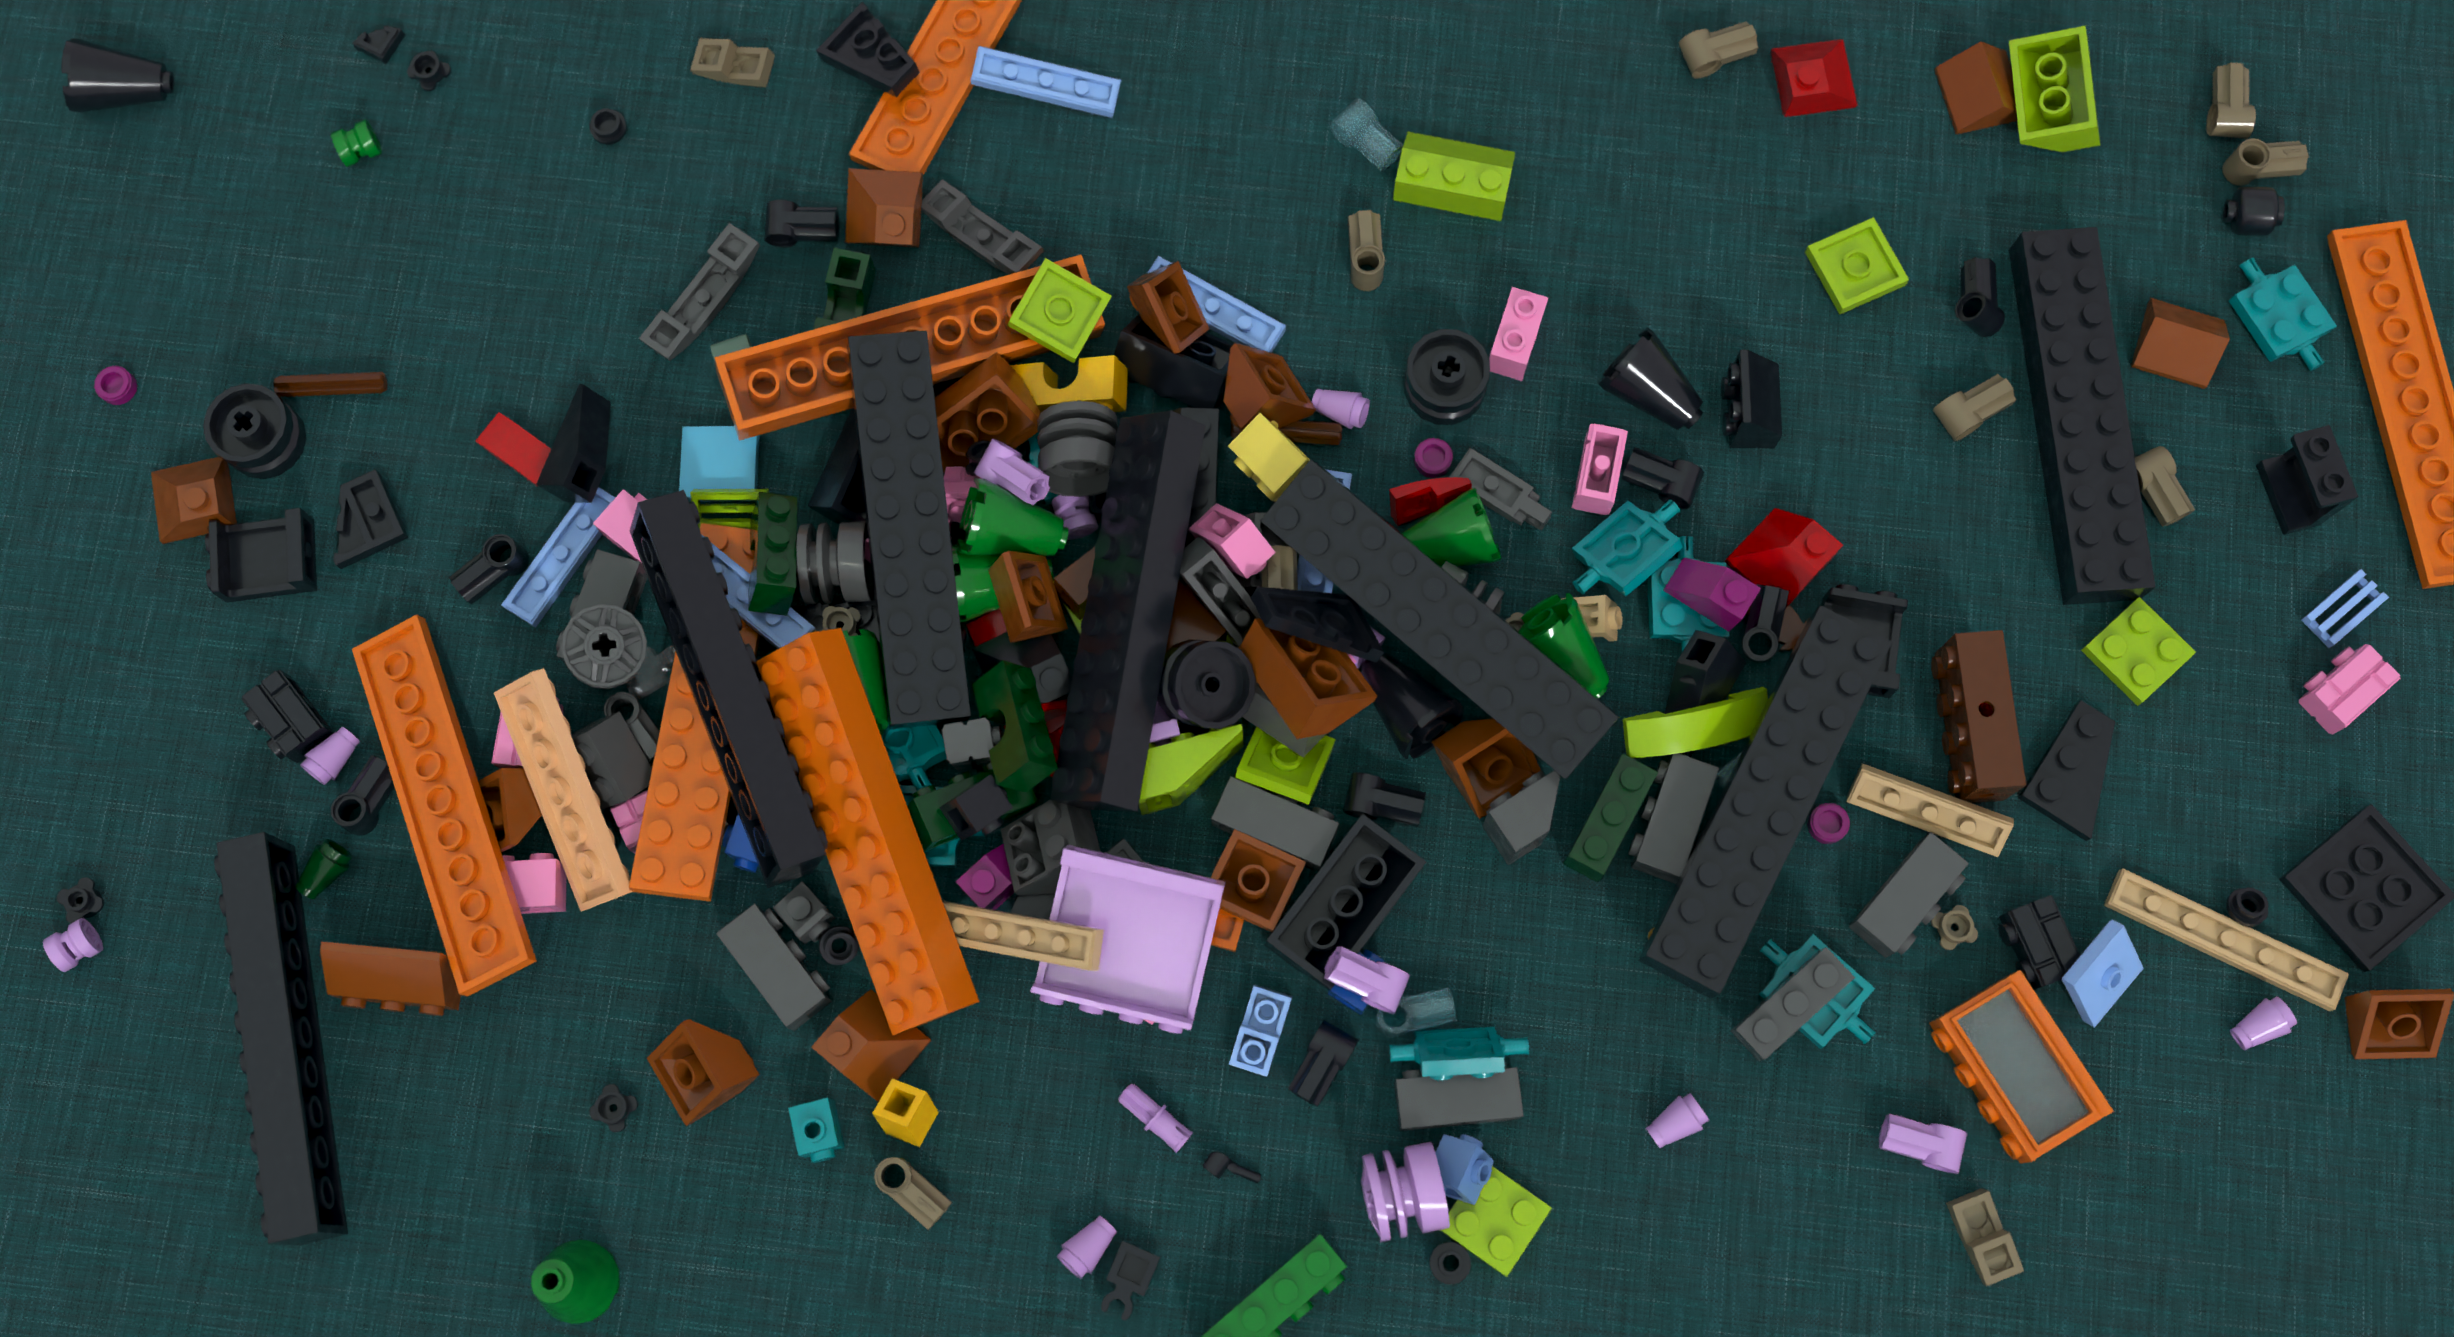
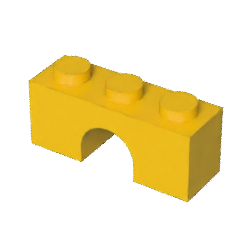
M1115 355L1079 358L1077 377L1069 386L1062 389H1057L1058 375L1044 362L1010 365L1022 377L1040 412L1050 406L1069 401L1095 402L1107 406L1113 412L1126 411L1128 368Z

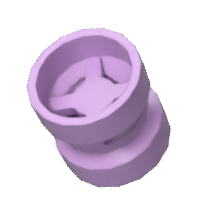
M1059 495L1052 500L1054 513L1063 518V526L1069 529L1067 540L1087 536L1098 529L1096 517L1090 513L1088 508L1089 496L1069 497Z
M80 918L68 925L67 931L63 933L55 932L43 940L47 956L62 972H67L77 966L79 959L83 957L91 958L103 951V943L99 934L84 918Z

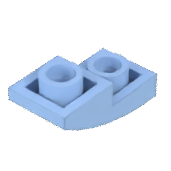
M1256 984L1253 986L1229 1065L1266 1077L1268 1076L1293 996Z

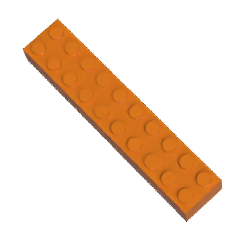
M1082 254L1054 262L1091 284ZM1040 266L714 357L716 371L739 441L854 408L847 350L849 336L927 330L933 385L965 376L996 352L1007 363L1051 351L1007 326ZM1102 315L1088 340L1100 337L1105 327Z
M836 628L809 632L757 660L756 664L761 678L769 690L770 702L775 716L782 723L785 734L784 741L788 752L792 753L797 761L799 768L798 779L802 790L806 789L813 803V812L811 814L816 827L820 826L826 835L828 849L825 850L892 1036L980 1002L842 629Z

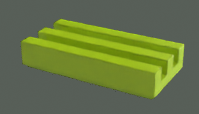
M693 489L690 492L691 501L696 504L699 512V529L701 523L750 529L751 518H701V513H753L755 504H700V500H757L759 492L769 493V489Z

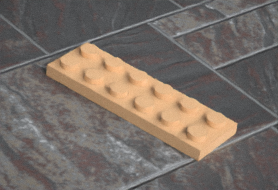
M545 669L530 672L494 692L580 911H585L633 892L629 889V872L620 860L615 847L614 835L606 825L600 809L599 797L591 787L585 772V762L577 752L571 737L570 724L561 712L556 699L555 687L552 681L548 679Z

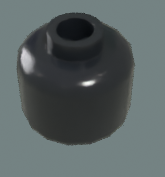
M2239 187L2235 191L2232 200H2226L2224 203V222H2230L2232 231L2237 235H2269L2276 226H2281L2285 211L2283 196H2278L2276 190L2271 187Z

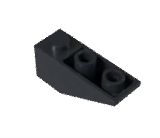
M579 384L538 478L537 486L564 502L592 503L606 470L610 401L587 386Z
M1695 630L1676 662L1664 714L1725 700L1746 665V661L1726 638ZM1694 751L1684 752L1680 754L1691 757Z

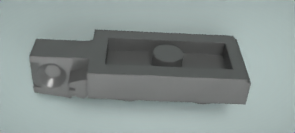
M1472 448L1467 451L1450 475V477L1469 478L1472 488L1476 487L1477 494H1479L1485 506L1518 525H1522L1525 520L1542 531L1551 517L1552 511L1537 503L1540 496L1533 491V486Z

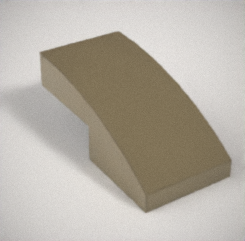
M699 38L690 71L693 74L717 81L745 86L766 87L775 55L769 48L737 47L731 39Z
M1981 1188L1946 1202L1962 1243L1985 1286L2024 1272L2011 1234L2003 1229L1989 1190Z

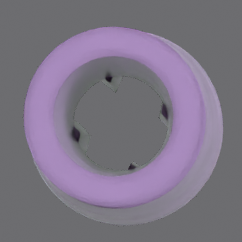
M1317 389L1313 395L1312 404L1319 414L1352 429L1354 426L1361 428L1364 425L1369 412L1370 400L1362 397V393Z
M341 727L337 732L304 755L306 759L300 766L318 782L326 785L330 779L335 780L360 741L350 731Z
M2275 997L2271 1000L2265 998L2236 1027L2232 1028L2230 1033L2236 1043L2245 1051L2250 1047L2291 1033L2290 1028L2297 1024V1020L2281 998Z
M1689 1093L1683 1098L1679 1095L1646 1129L1658 1147L1662 1148L1666 1144L1668 1145L1703 1130L1701 1125L1709 1121V1119L1692 1094Z
M1098 1216L1095 1221H1092L1062 1244L1063 1250L1057 1257L1068 1270L1081 1279L1087 1272L1089 1274L1092 1273L1117 1231L1107 1220Z

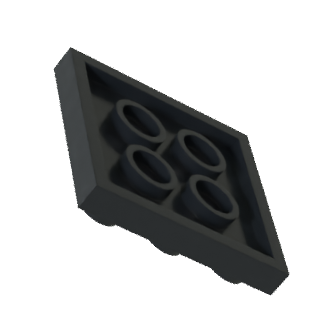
M2372 804L2362 808L2279 878L2283 885L2362 972H2367L2374 968L2454 899V893Z

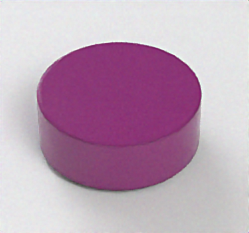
M109 366L97 375L94 388L97 395L107 403L122 405L130 401L135 395L137 381L125 368Z
M1438 438L1426 439L1416 448L1414 456L1415 467L1426 477H1441L1450 469L1453 453L1445 441Z
M1824 803L1811 812L1807 825L1811 836L1815 840L1824 844H1833L1847 834L1850 820L1847 812L1841 806L1834 803Z

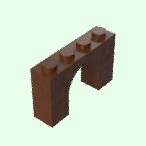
M1095 547L1054 577V585L1058 597L1079 620L1084 617L1088 583L1092 575L1095 558ZM1178 580L1166 652L1174 644L1188 639L1226 642L1227 631L1206 610L1188 585L1184 586Z

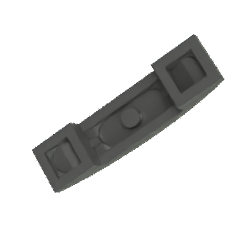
M943 179L922 200L921 211L970 252L1004 273L1013 274L1026 270L1044 252L1040 245L1018 230L1014 233L974 207L965 194Z
M729 223L708 249L707 253L710 258L669 311L666 313L661 309L639 337V340L669 361L679 355L706 329L730 299L749 269L760 244Z

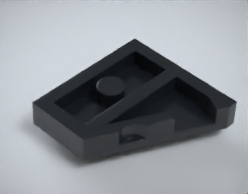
M376 469L340 485L339 503L341 505V512L337 517L336 531L340 535L338 553H334L333 558L337 567L343 569L408 538L384 480Z

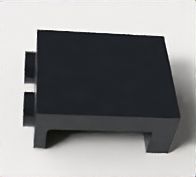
M2330 425L2293 435L2290 439L2293 447L2284 455L2262 460L2256 465L2283 535L2319 526L2358 498Z
M301 508L286 509L285 518L233 525H224L219 520L209 521V533L205 535V546L210 555V569L206 572V582L209 590L226 603L317 591L314 519Z
M1837 585L1835 588H1830L1825 594L1822 606L1892 641L1867 695L1890 698L1899 689L1900 674L1895 672L1902 614L1908 607V600L1897 598L1898 595L1889 591H1877L1871 594L1859 592V588L1856 586Z

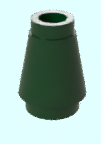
M325 839L322 845L317 844L295 888L304 896L316 899L319 894L350 868L348 862L352 858L351 853L340 844L330 839Z

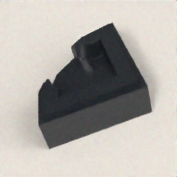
M384 26L383 29L375 30L369 34L367 32L362 33L352 44L356 50L387 64L402 42L405 34L399 28Z

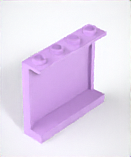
M1067 845L1063 849L1060 865L1062 867L1049 920L1104 930L1099 971L1083 970L1040 961L1031 993L1040 994L1039 1000L1049 1004L1063 1005L1064 1000L1080 1004L1079 1010L1091 1014L1101 1015L1103 1010L1119 1013L1118 1018L1129 1023L1142 1024L1143 1019L1158 1022L1159 1029L1171 1033L1180 1034L1183 1029L1191 1030L1225 881Z

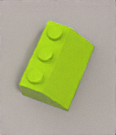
M2086 25L2010 40L2009 48L2020 144L2058 152L2099 146L2100 137Z
M1407 132L1396 175L1393 200L1501 221L1515 152Z

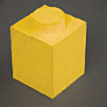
M892 1078L872 1114L885 1134L920 1147L939 1112L926 1091Z

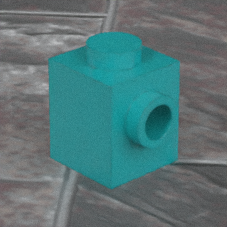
M824 1098L788 1108L798 1156L810 1157L811 1163L835 1158L834 1151L845 1148L835 1100Z

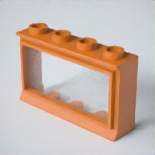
M2021 970L2007 975L1929 1023L1934 1030L1931 1032V1036L1935 1044L1943 1053H1949L1956 1064L1954 1072L1957 1078L1966 1088L1971 1087L1979 1100L1977 1107L1981 1115L1988 1123L1995 1124L2002 1135L2000 1143L2009 1157L2013 1160L2017 1159L2020 1164L2035 1161L2041 1155L2114 1112Z

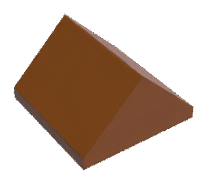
M1981 41L1935 68L1934 71L1956 135L2017 121L2012 67L2006 51Z
M2150 298L2131 367L2205 389L2230 340L2225 320Z
M1015 551L1002 553L988 571L1010 643L1068 629L1046 556Z
M1234 829L1210 877L1225 881L1220 909L1272 933L1289 906L1305 868L1306 861Z
M2452 989L2368 990L2344 997L2351 1052L2354 1059L2436 1058L2454 998Z

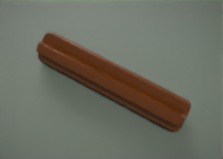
M383 372L287 375L276 377L273 382L274 392L279 397L382 393L388 387L387 377Z
M1299 420L1279 428L1292 442L1339 445L1342 437V425L1340 423ZM1231 421V437L1236 438L1242 430L1237 428Z

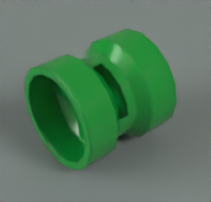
M366 119L355 123L354 128L350 129V131L339 129L331 132L335 149L346 167L357 164L360 157L368 156L373 158L382 154L378 138Z

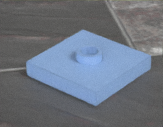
M2114 920L2109 921L2062 977V981L2083 1022L2094 1028L2144 969L2124 925Z

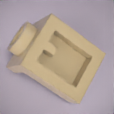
M1606 595L1573 597L1580 607L1592 637H1604L1608 641H1617V631L1622 628L1623 622L1620 607Z

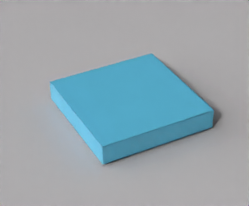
M682 426L679 491L684 490L688 501L691 502L690 492L693 489H757L760 435L739 441L735 426ZM700 500V502L756 501V500Z

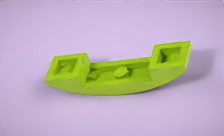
M1760 687L1729 694L1728 700L1664 714L1660 711L1624 718L1622 720L1626 755L1631 758L1671 755L1709 748L1750 736L1768 701L1767 688Z

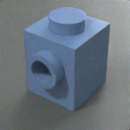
M1443 1134L1435 1154L1445 1196L1472 1205L1476 1204L1483 1185L1488 1182L1491 1176V1167L1494 1162L1482 1149L1483 1143L1465 1134H1461L1460 1138Z

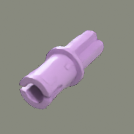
M1135 1084L1128 1085L1119 1096V1102L1146 1125L1144 1130L1150 1129L1176 1153L1193 1134L1192 1131L1188 1130L1165 1110L1167 1108L1165 1104L1160 1107Z

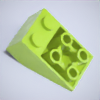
M1229 725L1221 729L1209 728V733L1194 736L1193 732L1182 733L1171 738V743L1157 747L1155 743H1150L1139 800L1141 815L1179 806L1244 747L1242 725Z

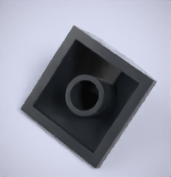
M1004 632L971 648L983 674H986L1002 660L1031 668L1036 679V687L1041 704L1048 703L1070 692L1073 677L1051 634L1010 643L1008 633Z

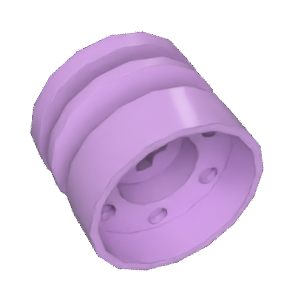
M1431 1142L1405 1147L1404 1166L1396 1168L1389 1150L1382 1151L1384 1171L1378 1172L1373 1154L1362 1156L1363 1172L1361 1185L1369 1221L1373 1224L1380 1242L1391 1240L1388 1221L1392 1220L1396 1222L1400 1238L1407 1237V1217L1415 1216L1422 1233L1450 1227L1442 1177Z

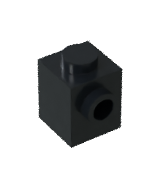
M990 774L939 808L962 841L980 830L984 836L1005 823L1001 816L1013 807L1008 801V795L1004 787L997 785L995 779Z

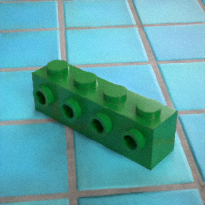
M1319 1234L1201 1337H1279L1282 1335V1332L1278 1329V1326L1288 1317L1297 1322L1314 1307L1309 1300L1321 1289L1328 1295L1345 1280V1277L1340 1272L1347 1266L1322 1235Z

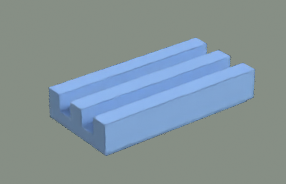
M2362 569L2355 572L2301 619L2328 648L2334 646L2389 598L2384 592L2379 593L2375 589L2377 585L2373 580L2368 582L2364 578L2367 574ZM2356 584L2360 590L2319 625L2315 619ZM2367 596L2371 600L2331 636L2326 632L2364 597Z

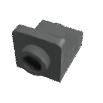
M804 882L797 885L773 907L774 911L804 944H807L810 940L813 942L820 940L821 935L828 928L832 927L829 923L835 919L834 915Z

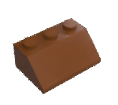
M998 352L994 353L935 397L943 473L945 474L946 467H966L969 464L966 452L975 442L982 440L991 441L994 438L1015 449L1038 432L1037 419L1041 412L1022 377Z
M1261 618L1254 620L1239 647L1251 662L1257 683L1296 739L1328 734L1373 703L1377 698V694L1347 653L1267 628Z
M321 941L320 954L327 995L341 999V1006L365 1009L366 1002L381 1003L380 1010L404 1012L405 1006L420 1007V1014L444 1016L445 1009L459 1010L461 995L458 992L447 955L438 952Z

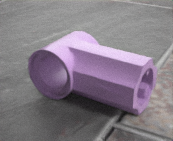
M994 438L991 440L974 471L980 478L1008 490L1031 505L1044 499L1050 489V476L1023 460V455L1020 452Z
M1338 946L1326 963L1324 979L1362 996L1361 1000L1366 1004L1394 1014L1410 975L1392 965L1378 961L1375 963L1342 946Z
M1887 1114L1880 1130L1879 1149L1921 1160L1922 1165L1929 1168L1958 1174L1967 1132L1942 1124L1931 1123L1927 1125L1897 1115Z

